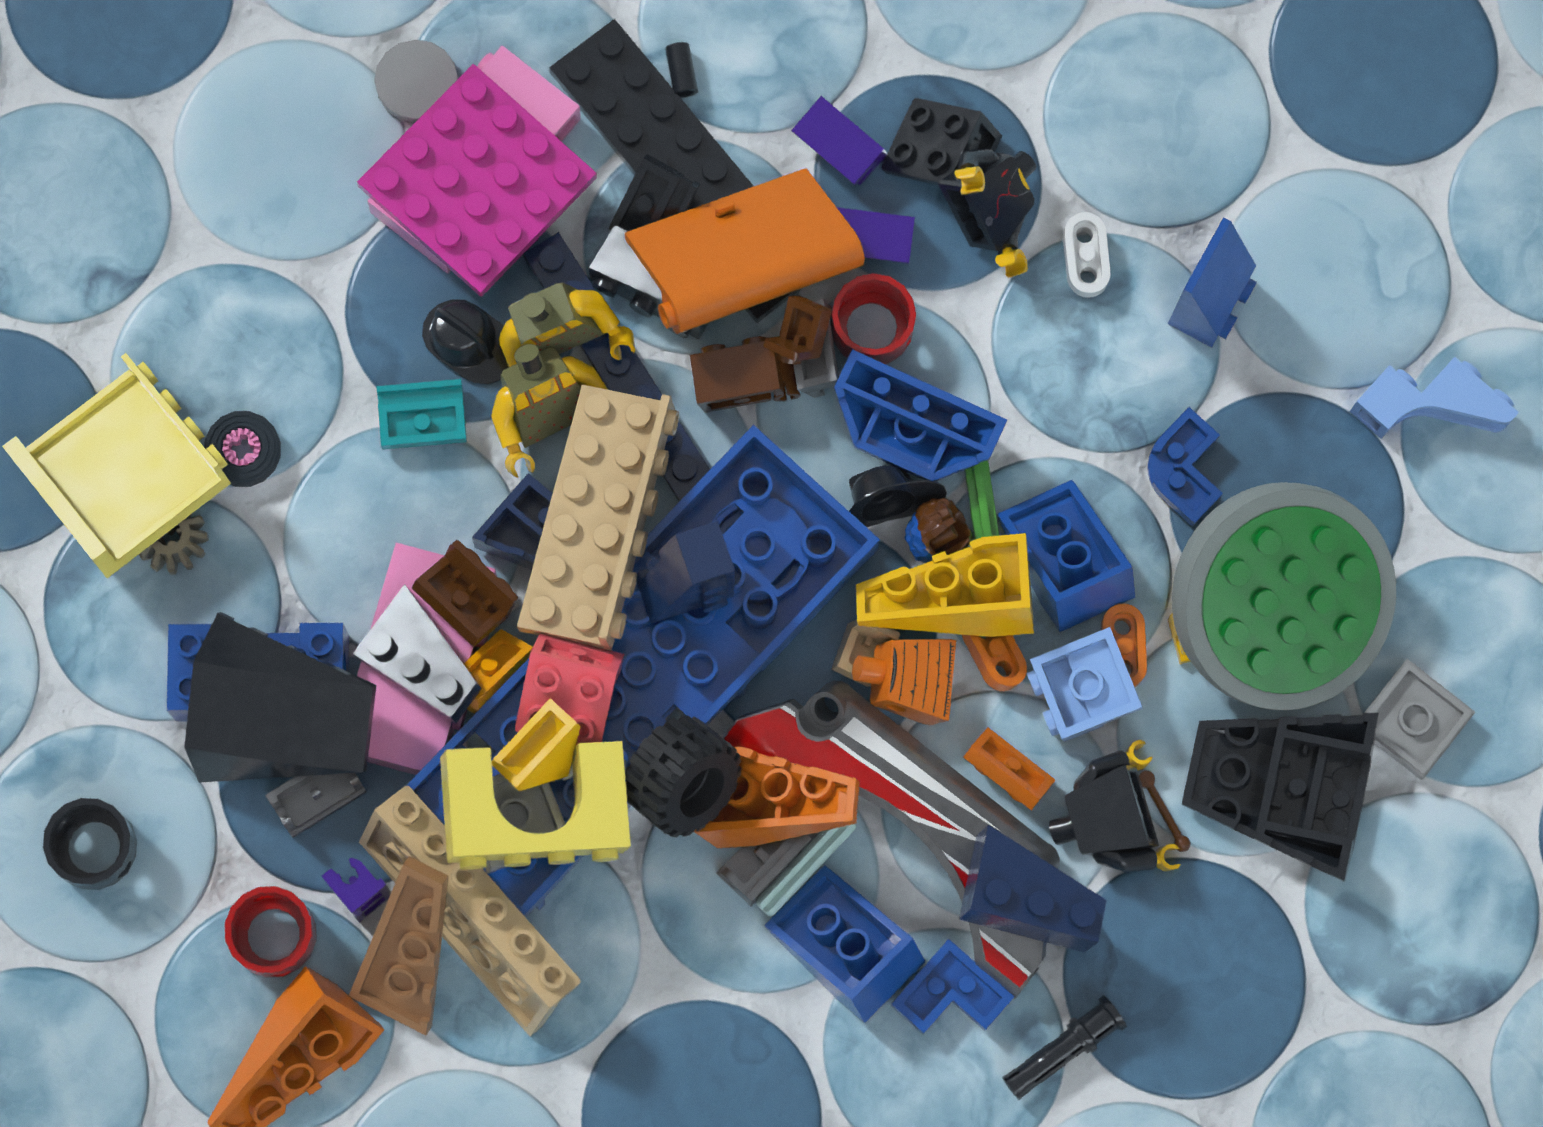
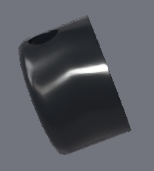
M80 798L64 804L51 816L44 830L43 850L49 866L63 880L81 889L100 890L116 884L129 872L136 858L137 839L132 824L113 805L100 799ZM91 822L110 826L116 832L120 842L119 855L115 863L107 870L98 873H87L78 869L72 862L69 854V843L74 832L81 826Z

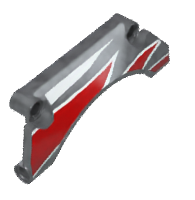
M834 680L828 682L807 701L805 706H802L795 699H791L743 714L721 736L733 747L748 748L759 754L773 758L775 756L784 758L791 763L809 768H820L860 781L858 796L883 808L896 817L925 843L949 875L961 902L963 901L976 836L988 824L1057 869L1059 868L1060 857L1057 850L1051 844L1034 833L843 681ZM825 697H829L837 703L838 712H833L826 706ZM968 922L973 940L975 964L1008 990L1015 999L1037 972L1038 966L1046 957L1047 943Z

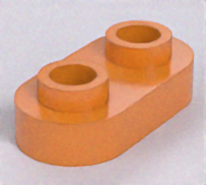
M1117 604L1105 613L1101 621V630L1111 628L1123 660L1131 669L1130 677L1134 687H1137L1147 671L1145 620L1142 613L1136 607L1130 604ZM1118 621L1126 622L1129 626V632L1124 635L1117 633L1114 624Z
M962 635L984 681L991 688L997 691H1009L1024 680L1027 674V663L1013 635L986 637V639L974 635ZM996 666H1001L1005 670L1006 677L1001 676L997 672Z

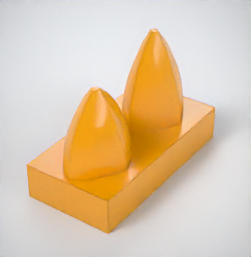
M500 629L464 663L482 687L467 709L472 713H476L530 657L533 646Z

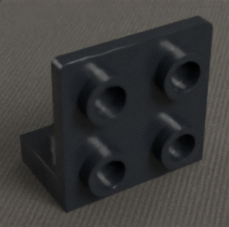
M915 98L904 117L881 169L889 175L925 182L939 187L938 182L958 169L959 156L962 152L988 148L995 152L1002 135L981 111Z

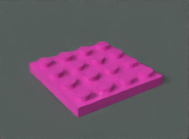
M473 63L357 181V184L363 192L482 297L597 179V173Z

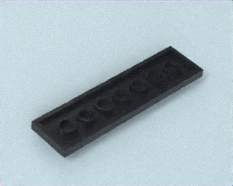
M615 19L549 67L550 74L568 96L580 106L582 113L634 176L643 158L649 154L684 174L683 177L690 181L700 183L688 210L754 187L679 95L674 94V89ZM801 289L745 310L758 323L786 302L789 296L795 295Z

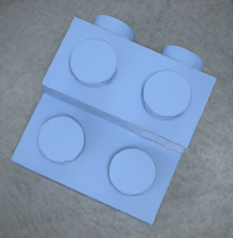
M1110 627L1030 659L1034 670L1027 672V676L1036 697L1044 694L1050 710L1042 712L1052 736L1060 734L1064 742L1104 727L1103 724L1143 709Z

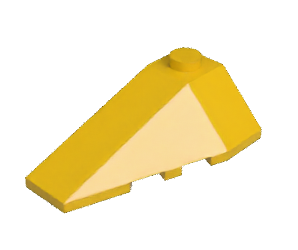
M1026 533L981 537L970 541V547L948 555L944 551L933 555L930 562L911 569L903 566L856 584L858 626L986 637L1034 634Z

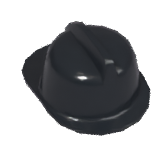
M451 299L438 304L428 313L423 323L422 332L426 348L434 357L461 377L477 384H490L500 381V375L503 370L509 368L499 341L504 325L479 306L466 300Z
M883 465L854 475L849 479V487L854 502L849 512L863 525L870 527L889 520L910 517L922 502H927L933 498H945L947 491L944 485L936 481H913L906 471L892 465Z

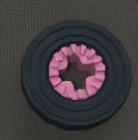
M233 411L221 416L210 427L204 441L205 449L213 445L225 459L228 465L222 470L231 482L230 485L235 487H251L264 482L275 471L281 457V442L274 426L264 416L251 411ZM242 439H247L250 448L254 449L253 454L246 453L244 459L239 460L236 452L231 449L233 445L239 446Z

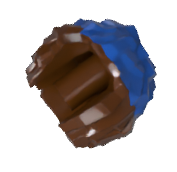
M933 498L927 502H922L915 513L912 514L911 520L908 521L904 537L915 560L925 563L932 561V556L945 551L948 555L967 548L969 542L973 539L972 532L966 524L963 513L952 500L947 498Z

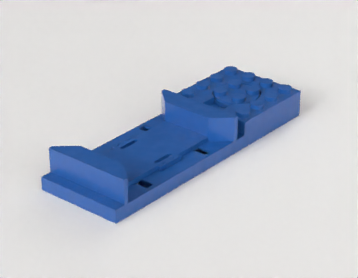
M752 425L650 531L643 557L636 556L632 572L637 573L638 571L649 570L646 563L654 558H657L659 562L661 560L659 550L675 534L718 521L735 569L734 597L727 599L728 604L710 612H703L701 607L652 624L637 581L632 598L625 597L622 613L626 614L624 633L621 639H614L612 651L624 654L621 671L614 685L602 742L622 741L625 771L630 766V759L633 753L639 749V744L645 738H648L659 725L661 727L664 726L667 722L666 719L676 708L686 716L700 719L708 726L733 698H741L746 693L747 684L759 671L762 673L878 550L880 539L755 425ZM529 658L406 785L411 787L444 826L440 757L445 750L467 749L463 744L474 733L494 750L491 754V761L518 733L515 730ZM492 766V775L495 776V775L500 774V773ZM573 777L566 781H563L561 778L549 782L565 824L568 822L574 807ZM585 855L575 856V862L557 865L548 864V857L531 858L530 865L505 867L489 873L488 876L519 911L527 917L535 907L539 911L543 908L545 897Z

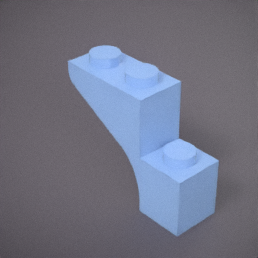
M1456 357L1448 363L1422 393L1416 388L1417 383L1408 373L1401 369L1396 371L1389 365L1349 411L1380 439L1395 425L1412 417L1426 416L1491 432H1501L1519 413L1513 408L1514 403L1507 394L1499 389H1491L1481 380L1482 375L1472 364L1466 361L1461 363Z

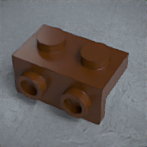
M455 540L450 544L445 556L418 577L412 586V589L473 647L508 618L518 600V596L513 592L511 586L504 579L497 577L481 562L476 552L466 548L459 540Z

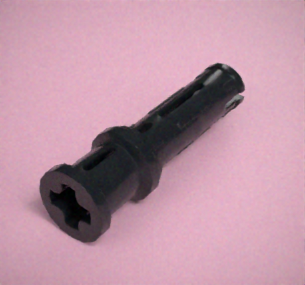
M1106 996L1100 997L1098 999L1099 1004L1081 1018L1073 1017L1070 1019L1069 1024L1066 1025L1068 1029L1060 1034L1059 1037L1002 1077L1017 1100H1020L1030 1090L1048 1079L1084 1051L1087 1054L1089 1052L1093 1053L1097 1050V1043L1116 1029L1122 1031L1127 1027L1122 1016Z

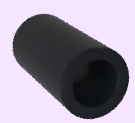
M677 42L666 46L665 52L674 94H678L680 98L697 94L698 87L689 43Z

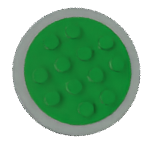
M1287 482L1269 483L1242 491L1227 499L1206 516L1189 538L1181 554L1172 590V613L1175 629L1181 646L1194 667L1208 682L1225 695L1252 706L1271 710H1293L1313 706L1338 695L1351 686L1363 675L1379 654L1388 636L1396 604V577L1391 554L1379 530L1371 520L1353 504L1329 490L1317 486Z

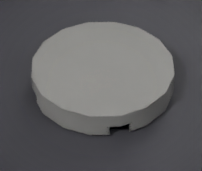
M411 40L397 44L384 54L377 65L374 81L378 98L387 112L401 121L415 123L448 90L458 77L455 64L444 49L432 42Z

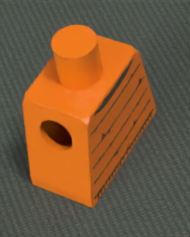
M890 640L878 644L874 651V658L861 655L856 657L852 668L853 680L871 684L870 702L875 707L925 725H935L949 721L956 640Z

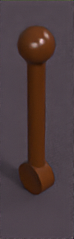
M1150 771L1141 772L1139 777L1142 788L1147 789L1175 839L1174 844L1179 847L1177 851L1186 852L1191 846L1190 839L1181 834L1154 786V774Z

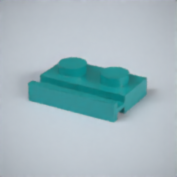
M461 379L376 386L382 450L467 442Z

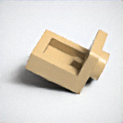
M857 619L848 623L831 670L853 680L852 668L856 657L861 655L874 658L876 645L890 640H898L900 633L890 628L858 626ZM856 681L864 686H871L870 683Z

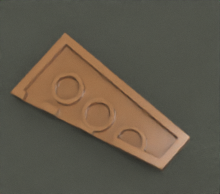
M409 856L402 865L349 997L427 1035L433 1023L449 876Z

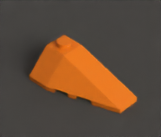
M734 747L740 755L741 762L739 766L742 768L741 775L736 781L738 783L737 788L729 798L730 801L726 807H723L719 812V815L713 821H709L703 829L699 831L694 830V832L719 849L758 846L856 824L860 781L820 768H809L791 763L784 758L776 756L773 758L759 754L748 748Z
M305 966L273 1005L207 1121L209 1127L268 1126L285 1114L287 1104L306 1091L309 1095H312L322 1087L319 1082L340 1067L343 1071H346L357 1063L384 1031L383 1026L349 997L337 984Z

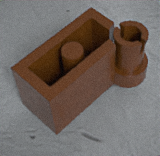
M764 336L744 339L742 345L726 348L724 344L702 347L701 353L690 355L697 405L705 413L771 401V392H774V401L783 402L787 401L786 390L791 400H795L801 395L799 390H797L794 365L778 360L776 358L777 353L764 348L765 338H767Z

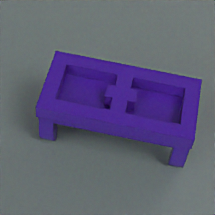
M822 96L819 97L791 130L792 133L854 185H861L877 166L883 162L887 155L883 147Z
M837 207L856 232L863 248L864 258L909 264L915 217Z
M349 858L351 867L356 869L358 879L355 876H351L349 878L350 884H346L342 881L341 876L331 868L321 877L360 923L389 899L391 891L381 878L377 881L361 861Z

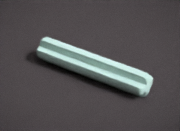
M856 824L819 832L757 898V906L766 915L774 916L855 830Z

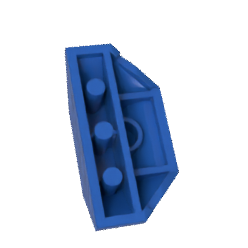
M853 349L834 386L854 448L924 480L939 481L989 460L1007 423V419Z

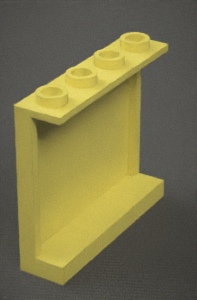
M126 353L121 358L129 368L128 371L25 448L15 436L2 446L106 578L117 572L231 484L222 470L228 464L213 445L206 449L199 441L205 436L193 420L188 416L182 421L176 414L181 410V407L167 389L159 393L153 386L159 381L143 361L136 366Z

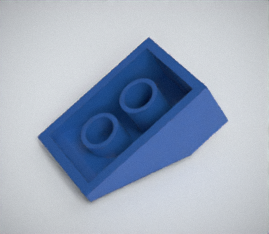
M1223 217L1183 289L1168 322V325L1211 348L1218 336L1226 340L1238 318L1231 314L1237 301L1246 304L1257 284L1256 281L1250 278L1256 268V264L1230 220Z
M1073 480L997 514L1006 535L1026 533L1031 586L1040 604L1059 632L1108 611L1114 605L1123 604L1135 598L1132 565Z
M826 865L764 925L838 1001L864 1023L926 962L916 942L908 933Z

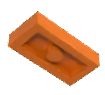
M989 727L986 728L963 756V758L974 765L979 773L988 776L1006 790L1014 800L1022 803L1031 811L1056 781Z

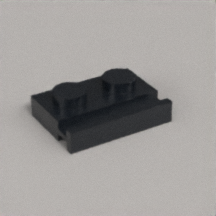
M647 154L643 158L608 229L612 230L615 225L626 231H631L687 211L700 183L690 181L683 177L684 174Z

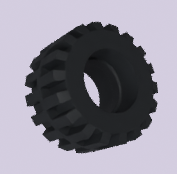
M687 715L681 716L678 720L672 718L664 726L661 727L659 725L655 728L652 734L639 744V749L633 753L630 759V766L625 771L627 802L665 834L671 837H678L681 834L685 837L691 835L694 830L699 831L703 829L709 821H713L719 815L723 807H726L730 801L729 798L737 788L738 783L736 781L741 775L742 768L739 766L741 758L736 752V748L696 717L691 718Z

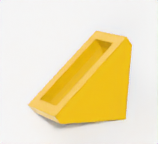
M550 698L493 758L492 766L518 791L568 777L581 726Z

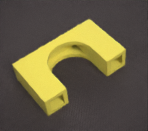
M622 741L578 743L576 745L572 759L575 794L572 814L563 827L543 834L528 833L514 827L499 811L494 798L491 748L445 750L440 757L447 863L459 862L460 869L468 870L487 867L486 861L504 860L505 867H520L530 865L531 858L548 857V864L557 865L575 862V856L592 855L593 862H608L618 860V853H624L631 847Z

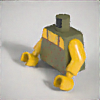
M557 283L537 293H530L523 299L512 303L508 307L512 319L506 321L499 337L500 346L509 367L517 364L514 354L523 345H536L540 352L547 348H555L561 354L605 333L609 334L610 354L614 359H622L619 345H627L633 353L635 352L633 331L628 327L618 326L619 319L601 294L593 290H578L565 283Z
M523 345L514 354L517 364L503 370L500 375L502 388L497 392L491 418L502 448H507L509 453L505 460V468L516 478H518V474L515 471L514 465L520 458L525 459L529 472L533 473L535 469L533 458L521 451L519 443H522L524 448H527L571 426L582 385L608 390L591 365L573 356L561 358L555 348H547L540 352L536 345Z

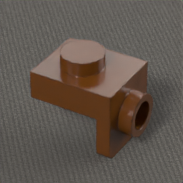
M800 295L789 296L779 336L765 338L763 347L777 353L776 358L778 360L793 365L801 364L802 360L820 358L832 309Z

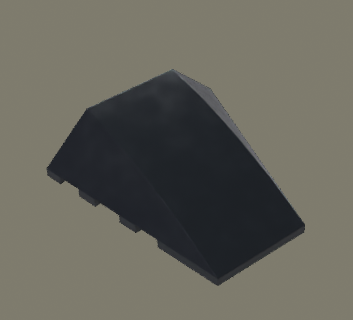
M217 613L193 662L184 748L198 782L360 773L367 771L376 685L326 661L320 662L307 656L305 651L292 645L286 646L268 637L269 634L254 627L248 628L237 623L233 617L227 614Z
M1363 713V715L1342 716V714L1323 715V717L1297 718V716L1266 720L1249 718L1199 721L1182 806L1345 882L1355 846L1370 773L1379 713Z

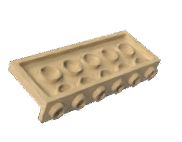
M587 385L581 386L517 624L520 632L534 635H549L612 651L614 639L622 638L626 624V614L622 613L625 597L632 598L637 581V573L632 572L636 556L643 557L647 544L648 533L643 531L646 517H653L657 507L658 491H654L657 475L664 476L668 464L669 451L664 450L668 435H675L679 422V411L675 410L671 396L662 394L661 400H655Z
M404 786L374 810L359 843L394 883L397 880L402 865L409 856L449 876L442 933L443 939L531 1037L545 1024L559 1002L580 984V978L482 868L466 870L460 869L459 862L447 863L445 826L410 786Z

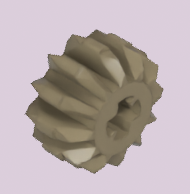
M191 514L167 532L169 535L177 532L180 537L178 542L170 541L167 544L162 536L139 554L142 560L152 558L150 566L156 572L162 569L166 563L169 574L175 575L179 562H182L187 570H191L193 568V563L189 559L191 554L198 558H203L205 555L204 550L196 544L205 543L209 540L208 533L199 530L205 524L201 515L191 517Z

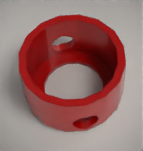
M875 273L857 276L846 283L834 299L830 322L834 344L846 358L849 357L853 349L881 363H891L904 353L911 342L916 319L914 301L905 286L890 276ZM871 303L881 305L888 309L895 318L896 334L891 343L886 347L878 349L861 347L849 337L847 330L848 318L861 305Z
M277 886L257 887L242 894L231 906L225 921V941L231 955L251 973L266 978L284 977L299 970L311 957L316 943V923L309 908L293 892ZM279 909L289 913L296 920L299 927V941L289 956L280 960L269 961L253 952L248 942V931L252 921L260 913Z

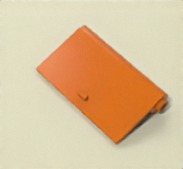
M807 168L625 233V240L661 290L662 303L658 305V312L663 325L667 329L672 328L677 334L864 265V252L856 232Z

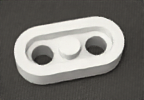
M1088 212L1078 213L1068 220L1063 232L1067 281L1069 287L1077 295L1095 297L1106 289L1111 275L1106 227L1103 221L1095 214ZM1087 232L1091 237V241L1082 243L1077 239L1076 234ZM1083 272H1091L1095 276V281L1086 283L1081 279L1080 275Z

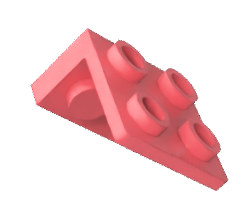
M539 634L530 652L515 730L519 732L551 698L581 726L576 745L578 743L602 742L614 685L621 671L624 654Z

